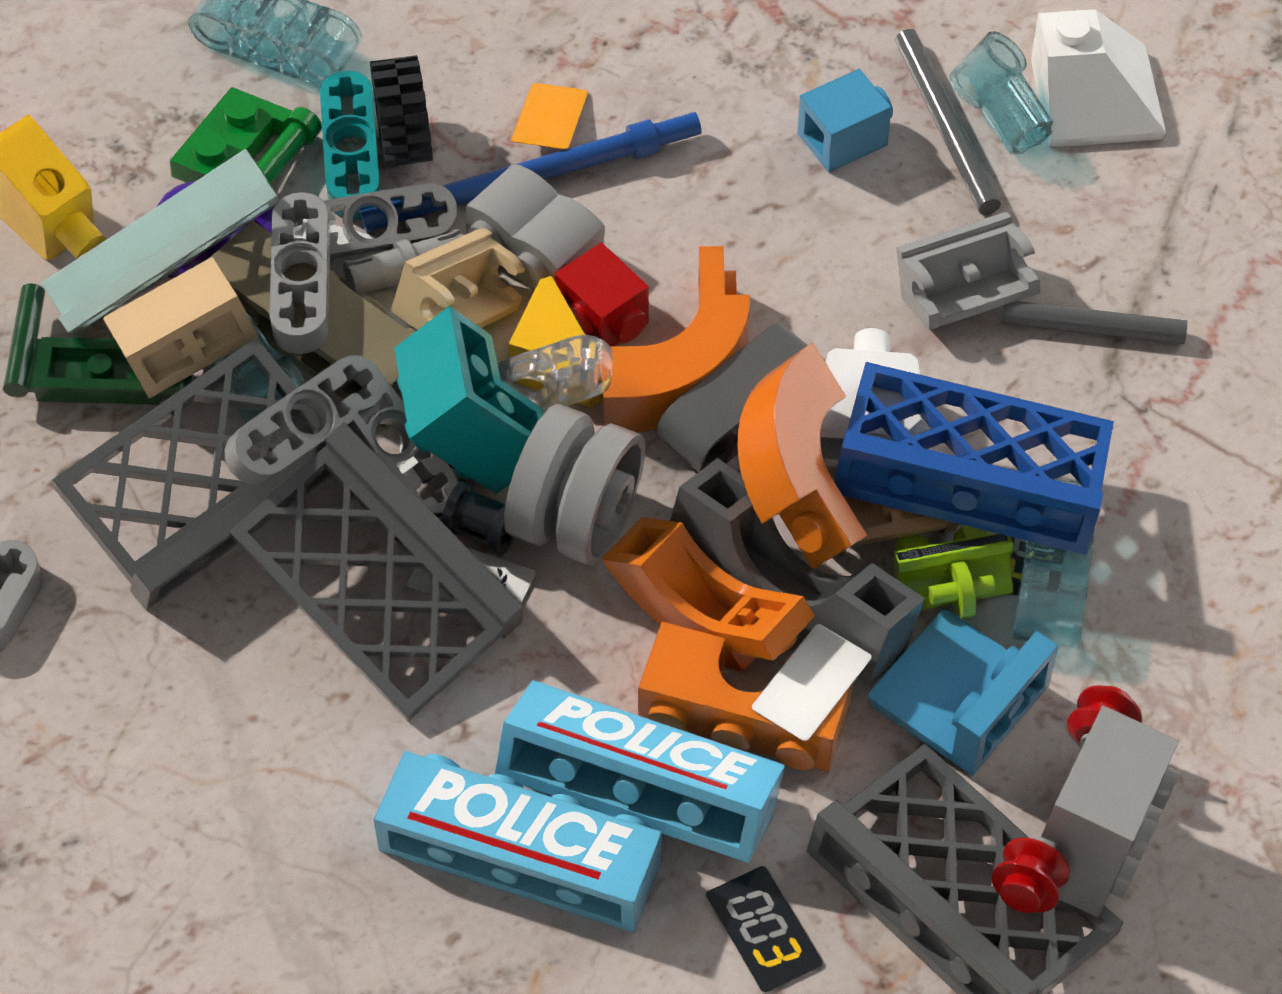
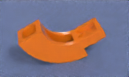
M813 342L768 373L751 391L740 417L738 457L747 494L761 523L763 524L779 514L812 569H815L868 535L833 481L822 456L820 432L823 419L831 407L847 396Z
M641 517L601 558L620 586L659 625L663 621L725 638L724 666L739 671H744L756 657L774 661L779 655L785 653L794 645L797 635L815 617L803 596L755 588L726 573L699 548L681 522Z

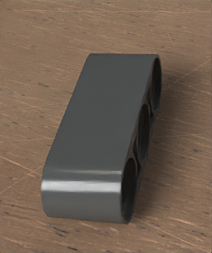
M778 323L770 326L726 360L717 370L698 382L670 405L658 423L657 436L698 472L717 458L727 464L738 455L740 417L751 391L768 373L808 345L784 325Z

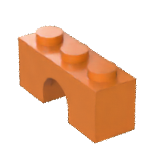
M661 622L638 686V716L742 751L750 750L775 757L786 766L794 769L808 770L816 768L830 772L850 708L853 683L809 740L803 741L752 709L753 703L763 691H740L724 680L722 676L724 673L725 638Z

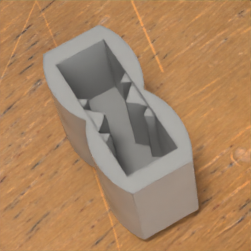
M518 164L511 165L466 205L467 234L482 227L492 232L491 238L520 259L525 271L517 276L522 282L532 288L537 287L540 279L552 276L554 280L555 272L600 242L604 244L605 225L590 210L569 197L559 195L543 178Z

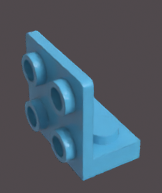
M941 610L870 690L868 704L973 776L1049 687L1059 645L1036 630L1020 650L1015 646H1011L1007 650L949 610Z

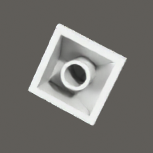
M1096 9L1038 13L1031 63L1049 148L1164 140L1166 131L1146 45Z

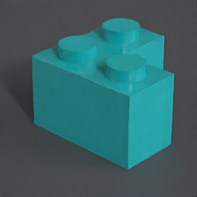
M449 306L394 347L399 373L397 383L402 393L407 420L405 423L406 433L419 450L425 453H433L453 466L456 472L464 479L474 480L494 494H497L510 485L524 445L536 423L544 414L543 408L501 380L492 335Z

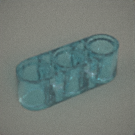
M201 0L188 19L191 33L204 46L317 86H321L323 81L331 74L343 71L362 40L359 27L347 15L307 0Z
M1062 478L1054 479L1057 481L1082 486L1078 481L1068 480ZM1095 528L1086 555L1025 540L1013 639L1028 641L1037 630L1059 646L1079 648L1086 607Z

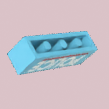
M532 680L503 722L495 774L508 776L518 781L522 786L551 796L555 794L572 796L583 802L589 809L616 817L620 814H627L638 817L647 822L652 829L661 831L662 834L750 863L773 819L785 765Z
M404 750L373 819L379 851L632 933L636 930L662 863V832L652 829L647 822L638 817L627 814H620L616 817L588 809L583 802L572 796L555 794L550 797L525 789L518 781L505 775L491 774L487 777L462 769L453 760L438 754H428L424 757Z

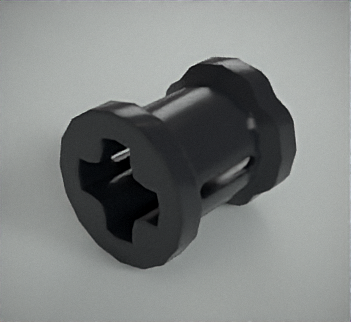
M460 481L453 488L447 499L440 521L454 535L459 533L488 545L489 552L498 557L503 556L509 550L515 539L505 531L504 511L506 504L475 492L474 485Z

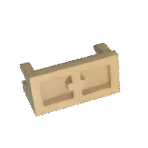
M482 227L405 261L391 312L418 330L450 306L482 328L518 311L522 296L511 285L505 284L500 279L498 274L499 265L504 267L509 274L515 276L523 273L525 268L515 254L491 238L492 232Z
M213 257L103 317L149 399L246 345L254 338L259 337L237 294Z

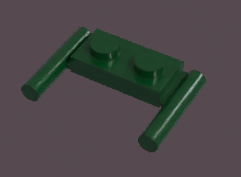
M33 283L25 284L21 287L3 391L7 395L19 398L26 396L28 392L35 393L37 402L160 405L162 396L170 398L191 383L192 375L149 399L115 339L42 337L37 339L45 289Z

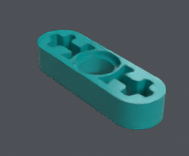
M345 70L333 73L323 81L320 87L325 180L328 200L381 191L375 109L371 82L366 76L356 71ZM342 97H353L354 115H343ZM345 137H358L366 142L363 148L355 152H343L335 147L336 143ZM358 173L359 193L348 194L347 174ZM342 210L334 211L337 216L343 218L344 212ZM359 210L353 215V220L361 219Z

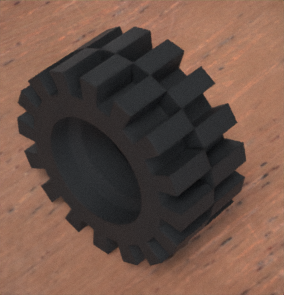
M413 55L370 61L373 95L385 167L433 161L429 118L418 56Z

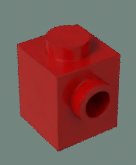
M602 242L554 273L555 283L588 341L602 355V347H615L620 342H630L649 323V286Z

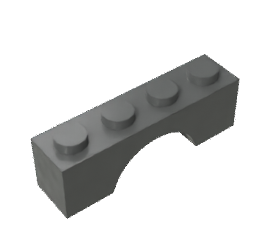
M718 458L679 487L670 521L683 523L695 543L717 566L749 586L799 595L805 598L815 617L797 636L804 640L815 625L821 624L871 655V660L858 675V678L868 685L896 662L907 650L925 601L924 597L874 563H871L861 572L850 576H835L812 569L810 565L800 559L789 548L780 535L773 518L763 524L761 523L747 494L742 474Z

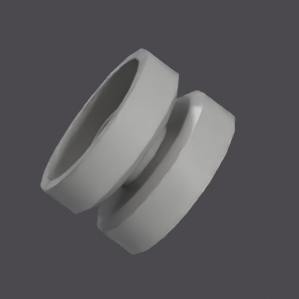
M561 404L549 407L536 423L516 464L507 493L504 511L505 531L511 537L539 548L556 537L557 551L563 557L591 568L602 562L601 558L613 547L636 496L645 460V440L642 435L612 423L602 427L595 433L593 421L588 414Z

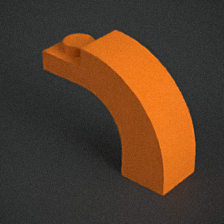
M699 246V309L694 320L683 332L670 340L649 346L602 347L604 426L612 423L636 433L657 430L662 415L670 405L748 344L750 294L737 295L736 270H724L723 246Z

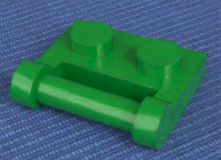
M231 87L170 159L171 176L185 183L195 182L244 149L254 159L275 134L279 137L257 163V166L271 185L301 146L310 145L322 131L321 121L317 115L307 108L296 107L292 111Z

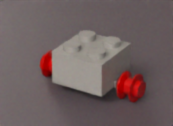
M1096 685L1090 686L1080 693L1077 700L1078 709L1074 710L1067 719V730L1071 738L1079 745L1081 751L1056 800L1041 837L1034 839L1016 838L1009 841L1003 850L1004 862L998 864L992 872L991 880L995 890L1006 905L1018 912H1047L1052 910L1060 899L1095 917H1099L1110 893L1123 899L1155 831L1162 810H1164L1181 773L1168 766L1180 740L1143 724L1142 712L1139 706L1129 694L1120 688Z

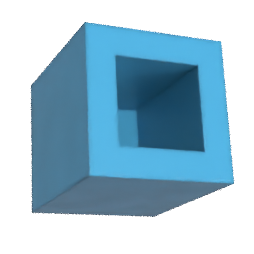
M859 68L800 95L797 134L829 173L888 145L890 118L893 116L892 104L887 93L880 86L875 87Z

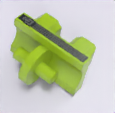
M961 526L953 534V541L932 545L929 539L921 534L901 537L896 541V551H894V577L925 598L921 610L953 604L955 613L960 619L971 618L976 614L977 599L1013 593L1010 568L1013 542L1010 536L991 533L969 526Z

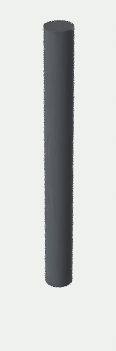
M914 29L901 31L896 36L895 42L978 212L981 215L994 213L999 209L1001 202L917 32Z

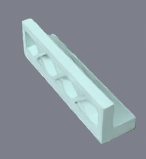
M244 149L41 282V285L61 313L58 318L67 332L79 335L102 320L103 317L125 305L274 207L280 199L249 152Z

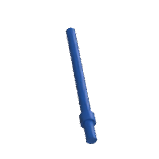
M696 112L654 124L650 119L627 125L626 132L517 164L528 168L544 180L632 154L635 159L659 153L660 146L700 135L702 133L701 124ZM510 166L442 186L451 192L457 206L471 202ZM431 197L422 198V203L418 210L402 213L403 202L401 200L392 202L398 214V223L444 210L443 206H433ZM370 206L359 210L365 232L387 227V218L380 209Z

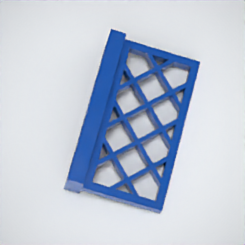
M865 362L849 425L841 447L834 482L841 494L846 497L1086 555L1101 508L1103 497L1102 485L1114 421ZM872 387L898 392L905 401L886 407L872 392ZM944 404L960 407L968 416L948 422L936 407ZM919 414L931 429L912 436L899 421ZM1006 419L1022 422L1030 431L1012 438L998 422ZM883 428L892 440L865 433ZM981 429L994 445L975 451L962 436ZM1072 434L1093 439L1096 442L1095 446L1075 453L1061 437ZM945 443L956 456L929 450V448ZM1043 444L1057 460L1039 467L1025 451ZM1008 458L1019 471L991 464ZM1070 473L1082 486L1054 479Z

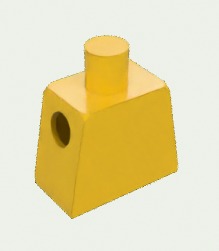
M28 114L0 132V218L46 260L55 258L65 250H68L78 259L104 242L106 237L94 225L92 193L88 182L39 124Z

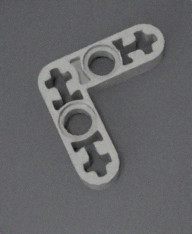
M357 355L341 358L245 423L228 439L224 450L225 462L235 477L248 484H261L272 479L325 442V438L345 422L437 518L442 515L450 493L458 484V480L448 463L431 452H422L411 442L405 429L407 420L403 401L379 368L371 360ZM355 378L362 388L335 406L329 395L334 393L345 382ZM304 404L316 412L319 418L318 433L305 434L294 426L291 420L293 405ZM378 424L391 425L400 433L403 442L401 453L390 454L379 446L375 436ZM275 432L281 443L267 453L264 458L252 461L246 451L252 445H258ZM414 456L418 463L402 474L398 467ZM430 481L434 485L436 492L431 497L423 500L419 496L417 489L422 484Z

